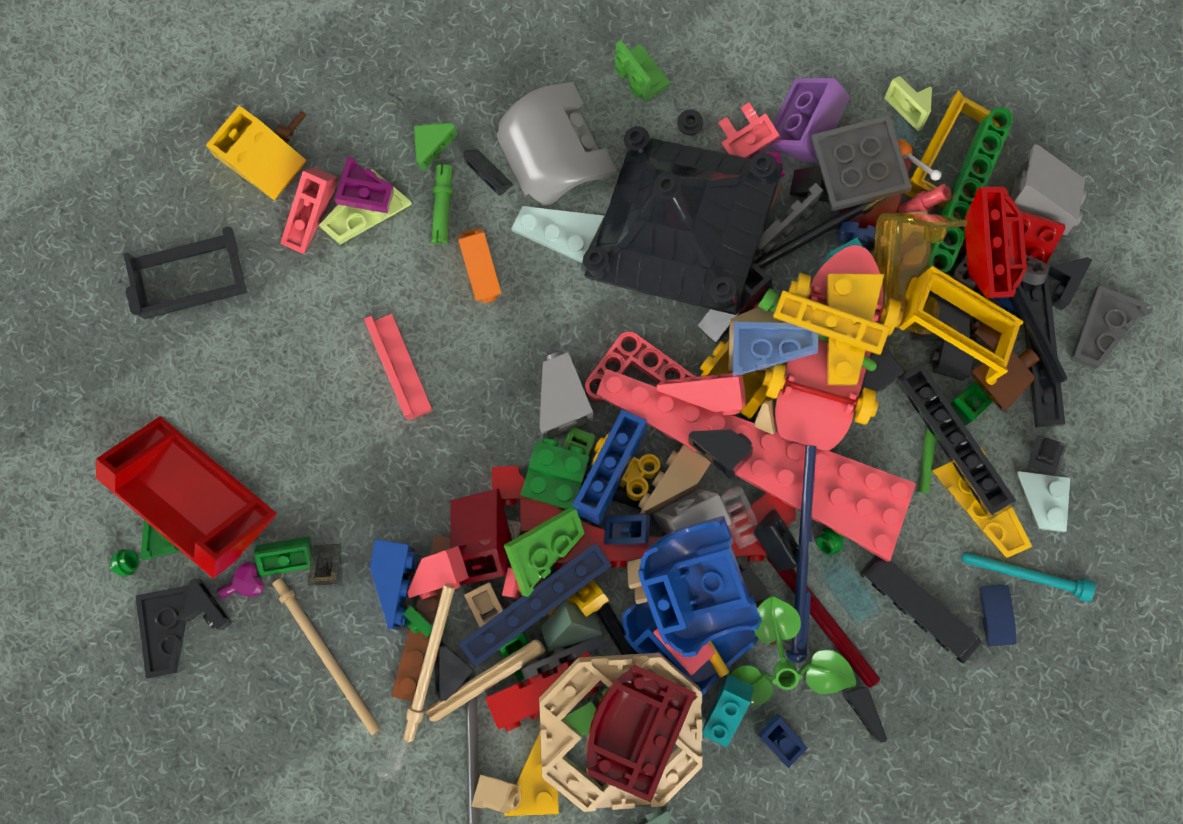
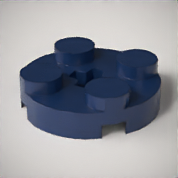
M857 222L841 223L836 238L837 242L846 244L857 237L870 254L872 250L887 254L891 242V236L887 232L868 225L867 229L858 228L859 223Z

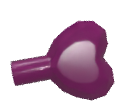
M245 562L240 564L235 570L231 583L217 589V593L221 599L235 592L242 596L252 597L262 593L264 584L257 577L255 564Z

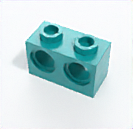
M728 674L705 719L702 736L728 747L751 703L754 686Z

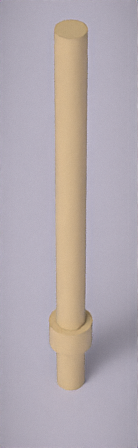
M445 583L443 586L413 703L408 707L406 714L408 722L403 739L408 742L414 741L418 724L423 720L425 712L423 705L455 586L449 583Z

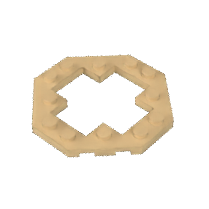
M660 653L578 658L539 698L542 778L583 812L596 811V808L612 807V810L632 809L635 808V805L651 804V807L664 806L703 767L701 754V689ZM632 665H637L696 692L675 743L678 748L670 755L651 803L607 783L601 786L565 756L582 737L581 733L568 723L564 717L600 680L610 687L619 676L630 670L629 668Z

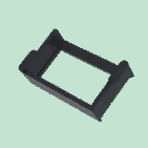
M225 227L222 229V236L136 258L129 253H124L123 256L130 286L125 291L130 312L143 319H148L247 293L234 230L231 227ZM223 248L227 249L235 280L234 285L148 306L141 269Z

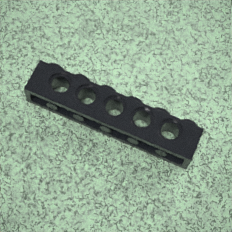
M921 363L898 377L900 388L988 518L991 520L1013 507L1016 499L924 365Z

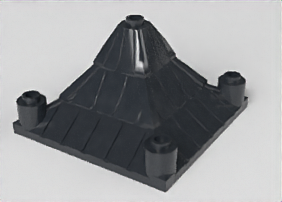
M641 126L630 128L624 135L627 153L596 246L588 249L583 256V264L586 268L584 276L597 282L737 315L783 169L782 164L776 163L775 158L767 152L758 153L752 159H747L745 157L650 138L648 131Z

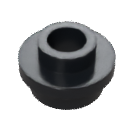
M685 110L679 115L677 126L683 134L695 135L702 129L703 118L695 110ZM691 118L695 123L690 125L686 120Z

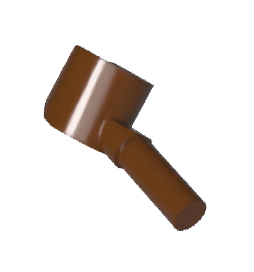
M301 111L288 127L279 124L275 129V134L286 143L289 142L291 139L285 137L293 136L294 130L305 118L306 114Z

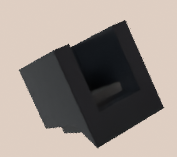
M1044 436L1037 437L1027 466L1055 475L1057 468L1061 465L1068 444Z

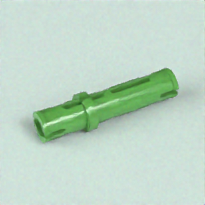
M441 164L436 165L435 187L432 188V194L435 196L431 239L433 244H440V241L442 244H448L450 197L453 196L451 188L453 167L443 164V168H441Z

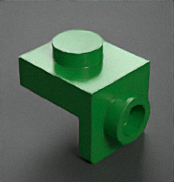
M410 606L403 613L407 618L404 623L415 634L421 631L427 638H430L434 622L431 624L421 613Z

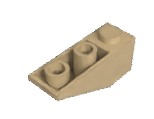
M685 445L682 446L679 452L674 450L665 463L669 466L666 473L660 471L652 483L656 487L651 495L646 492L638 507L642 508L639 515H650L692 492L711 463Z

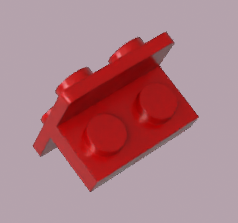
M1020 210L1023 215L1026 255L1047 264L1066 229V225Z

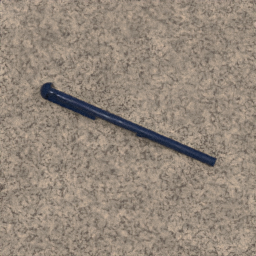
M805 445L794 608L799 613L801 626L797 635L792 638L791 650L786 651L788 660L794 663H801L807 657L811 592L807 591L809 542H812L811 520L816 445Z

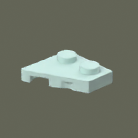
M1021 471L1016 472L1017 481L1020 482L1025 495V501L1032 512L1036 528L1066 532L1070 478Z

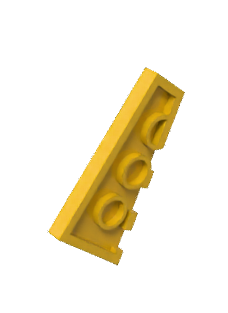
M828 274L827 306L873 321L884 274ZM827 337V385H857L866 350Z
M951 462L932 470V473L1005 558L1032 547L1013 507L990 520Z

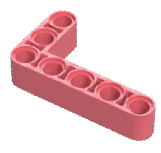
M625 332L618 337L587 378L585 393L594 402L603 401V399L590 391V386L593 383H601L606 365L609 362L618 363L620 370L617 373L622 375L632 365L657 384L662 380H666L665 374L668 372H675L679 378L696 376L636 333ZM626 341H631L636 345V349L627 352L621 345ZM652 356L657 360L658 364L654 367H648L644 364L643 359Z

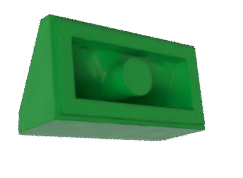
M310 536L256 545L254 550V557L260 577L314 568Z

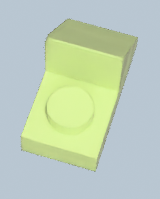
M900 76L892 79L884 99L917 131L922 130L931 112L932 87L930 86L916 92Z

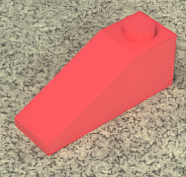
M318 168L302 172L280 244L305 254L332 200L338 177Z
M733 373L668 379L662 380L657 384V391L714 412L723 411L724 415L738 414L746 405L743 374L734 377Z

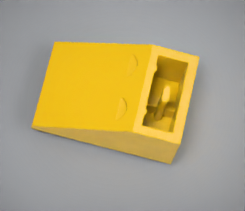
M240 105L206 144L215 158L274 201L307 162L305 158L264 123Z

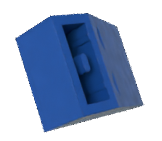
M375 539L370 570L388 629L400 630L397 624L405 625L404 622L407 620L403 615L407 610L403 608L405 597L409 598L407 592L412 581L402 578L403 575L410 576L411 570L416 571L419 555L415 554V548L410 545Z

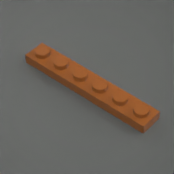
M435 534L430 555L450 549V538ZM443 588L436 589V595L421 599L420 595L418 596L415 609L431 624L435 620ZM409 629L392 697L413 702L430 639L421 631L415 634Z

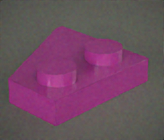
M347 156L335 196L336 204L388 213L394 193L393 185L384 179L378 178L368 168L366 170L356 164L355 159Z

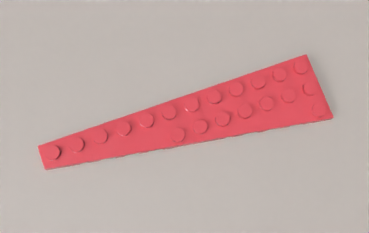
M608 369L605 370L596 396L620 410L623 409L647 420V425L658 429L669 438L686 445L687 448L694 452L698 451L689 444L688 435L692 431L732 429L737 434L742 433L747 436L752 442L753 453L734 475L769 495L779 498L792 508L801 511L805 459L804 445L784 440L779 437L776 431L774 434H770L756 428L752 422L733 415H724L722 411L714 412L657 391V387ZM816 449L812 519L821 522L833 529L834 532L856 542L857 545L889 562L916 483L836 453Z

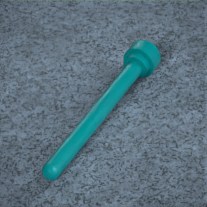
M968 552L963 553L961 557L962 561L967 564L1070 591L1073 595L1077 596V599L1091 602L1095 593L1096 583L1093 580L1082 578L1081 580L1076 579L1072 581Z

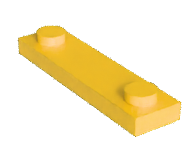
M782 291L773 315L774 319L878 355L882 352L891 328L786 291Z

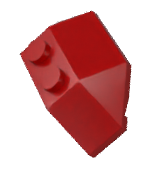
M1005 187L978 188L964 219L968 274L987 298L1014 297L1016 288L1021 283L1027 270L1023 215L1008 195Z

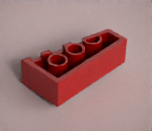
M589 653L486 697V702L498 730L503 727L506 732L522 725L520 720L529 716L532 720L540 718L539 698L578 658L590 657ZM599 681L584 697H587L591 694L598 692L599 690L597 686L602 685L601 681Z

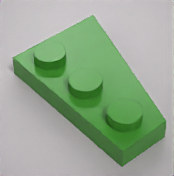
M575 508L566 509L504 545L522 596L529 597L534 591V585L541 578L545 579L551 572V566L559 557H564L585 534Z

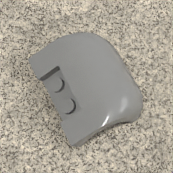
M573 82L544 86L531 91L515 102L499 122L497 138L524 194L526 196L530 194L535 200L541 202V206L554 204L564 193L582 183L591 180H601L603 182L609 180L617 171L606 148L598 149L579 110L584 103Z

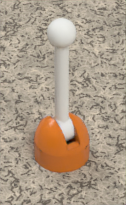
M898 139L904 159L911 160L929 173L932 180L936 181L941 178L939 170H932L912 156V146L904 139Z

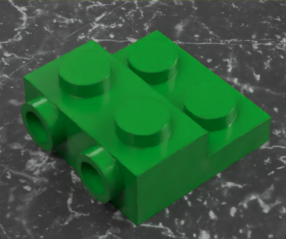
M544 438L542 442L536 441L520 497L563 510L573 508V503L580 491L590 456L584 455L585 450L579 447L570 446L569 450L559 448L557 441Z

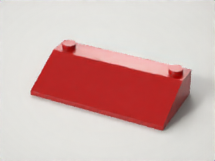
M161 416L96 458V479L213 579L232 565L277 516V512Z

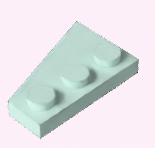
M522 206L511 230L583 263V256L590 248L605 216Z

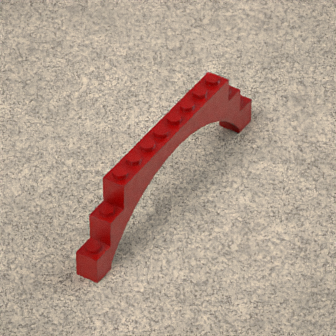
M519 466L492 467V490L499 488L503 507L515 506V501H520L522 533L530 531L563 512L556 507L520 497L525 479L520 474ZM765 493L747 509L729 518L732 524L728 528L733 539L731 546L735 557H747V562H763L764 557L768 555L754 535V529L773 509L777 510L787 528H789V523L796 521V509L785 504L779 498ZM581 521L585 534L564 557H559L553 565H556V570H559L596 543L611 563V568L627 567V562L641 559L646 550L662 537H649L647 548L605 545V530Z

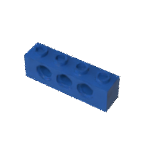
M623 409L621 410L573 503V508L577 510L579 516L600 525L621 483L623 475L647 432V420Z

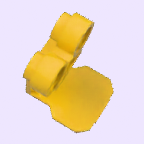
M609 433L606 435L605 439L602 437L599 439L595 447L594 452H596V455L592 460V466L596 461ZM646 454L640 460L635 457L632 458L619 485L623 488L625 485L627 486L626 493L630 499L641 501L646 492L648 493V483L644 477L653 478L658 475L660 471L658 457L653 454ZM650 465L654 468V470L648 472L644 469V467ZM634 488H640L642 490V493L634 494L632 490Z

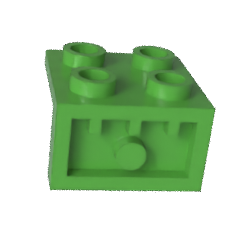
M621 40L616 42L614 68L621 78L626 77L631 83L629 88L636 98L641 97L646 102L670 86L669 80L641 44L629 51Z

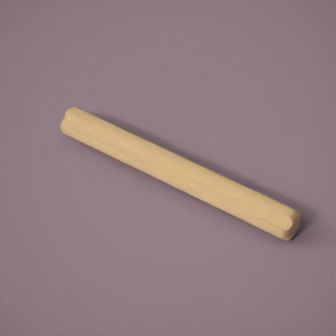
M533 640L456 689L446 701L439 700L426 709L429 720H440L544 654L545 648L541 641Z

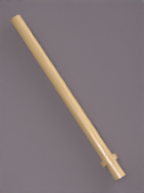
M282 578L274 581L272 585L280 595V602L286 604L371 736L374 735L381 728L294 597L296 595L295 592L289 590Z

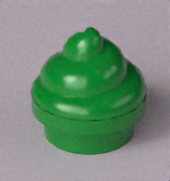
M831 528L823 529L819 532L816 539V544L820 551L828 556L839 553L844 543L843 536L834 532Z
M121 549L114 553L109 567L117 575L127 577L138 569L139 558L133 550Z

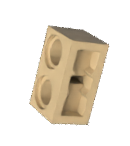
M490 583L464 595L479 627H482L503 611Z

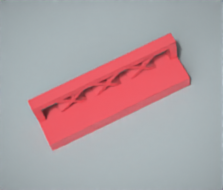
M390 314L374 321L372 316L364 318L405 418L410 421L433 411L393 315Z

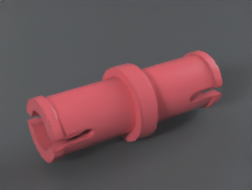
M942 184L928 192H919L915 198L898 205L899 214L921 211L929 212L933 209V206L949 201L952 197L951 190L946 184Z

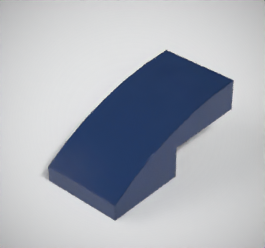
M1009 585L981 586L979 591L984 612L983 627L987 646L1015 645L1016 628Z

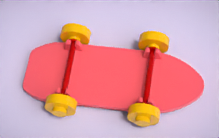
M853 245L844 248L832 256L820 268L811 284V276L800 273L797 281L792 280L788 292L827 305L828 274H880L870 252L861 246ZM882 284L873 321L891 327L888 335H891L894 328L900 326L903 312L900 311L901 301L890 298L883 308L884 295ZM818 339L817 354L788 361L786 365H774L771 370L767 369L762 385L766 386L765 396L777 398L775 424L779 437L804 446L816 445L818 450L829 451L843 439L850 427L853 415L854 422L866 425L870 417L875 416L879 404L878 401H875V390L864 388L860 394L866 369L861 367L858 383L855 386L827 385V344ZM865 351V355L870 357L871 352Z

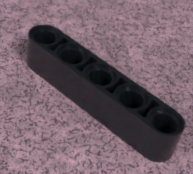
M874 555L859 573L862 578L864 576L872 582V586L883 596L887 595L894 601L892 604L904 614L908 613L914 618V623L927 633L929 631L936 638L935 641L947 652L949 650L953 652L959 662L964 664L982 643L976 634L891 561L887 562Z

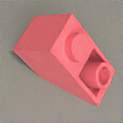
M459 546L422 558L407 592L409 598L420 595L421 599L437 594L436 589L443 588L445 583L454 585L455 589L461 587L459 582L469 577Z

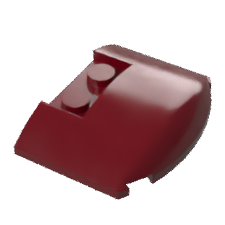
M632 665L629 668L630 670L619 676L612 683L595 711L586 743L588 766L586 770L587 775L651 803L696 692L637 665Z

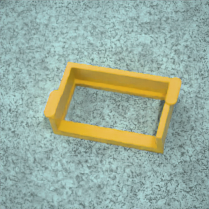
M958 90L947 104L949 107L920 161L928 167L932 166L960 112L980 123L991 111L964 97ZM992 119L994 125L1000 127L999 123L995 119ZM917 166L913 175L909 178L912 186L911 191L904 194L915 198L919 192H928L937 188V186L924 180L927 172ZM977 167L975 172L980 174V169ZM966 189L964 194L970 198V192ZM947 201L938 204V206L945 208Z
M933 266L918 278L913 277L910 280L904 295L908 304L899 326L901 330L916 322L988 365L986 382L990 385L995 384L997 378L1008 372L1006 367L1020 325L1023 324L1022 320ZM929 292H934L1000 332L1001 337L995 354L923 311Z

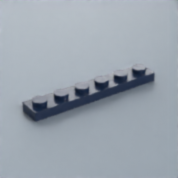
M594 543L533 588L534 591L529 597L522 596L458 645L473 666H478L612 566L597 544Z

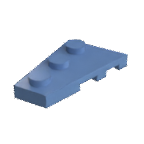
M734 322L733 377L817 354L818 333L789 323Z

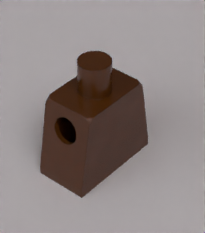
M1030 348L1018 357L1012 351L1006 367L1008 372L997 378L996 383L993 385L986 382V375L989 366L986 364L973 369L970 375L1003 412L1033 382L1035 376L1030 372L1029 368L1037 363L1039 358Z

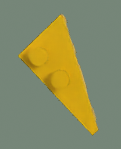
M540 732L516 784L522 786L520 804L517 809H509V813L504 812V816L559 814L558 790L542 778Z

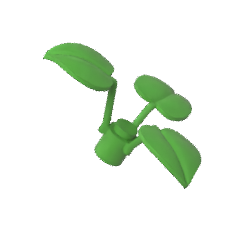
M769 596L758 606L762 623L757 630H754L757 638L763 643L777 641L780 661L774 667L775 676L767 672L761 675L759 669L753 665L738 666L729 674L754 686L750 704L755 706L764 704L772 696L773 685L769 680L784 690H790L796 687L805 671L808 686L819 694H832L856 686L852 667L840 653L834 650H817L812 655V664L805 663L799 671H797L794 662L785 658L782 639L789 640L794 638L800 630L801 620L799 613L791 604L776 596Z

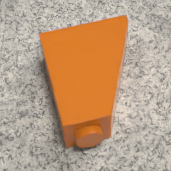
M480 227L458 233V241L475 300H481L482 303L496 300L497 295L502 293L483 228Z

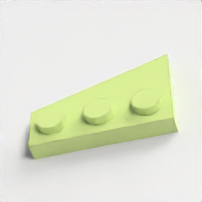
M371 169V171L374 172L378 178L384 179L376 171ZM394 188L388 213L337 205L319 224V227L341 245L407 208L412 203Z

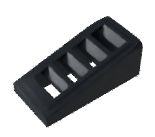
M860 686L843 692L844 698L873 739L879 743L886 742L887 737L868 687Z

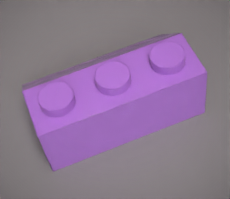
M795 78L773 122L780 137L767 146L801 162L818 163L811 135L835 129L851 96L835 78Z

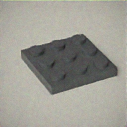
M890 114L811 135L812 145L832 211L911 191L912 186Z

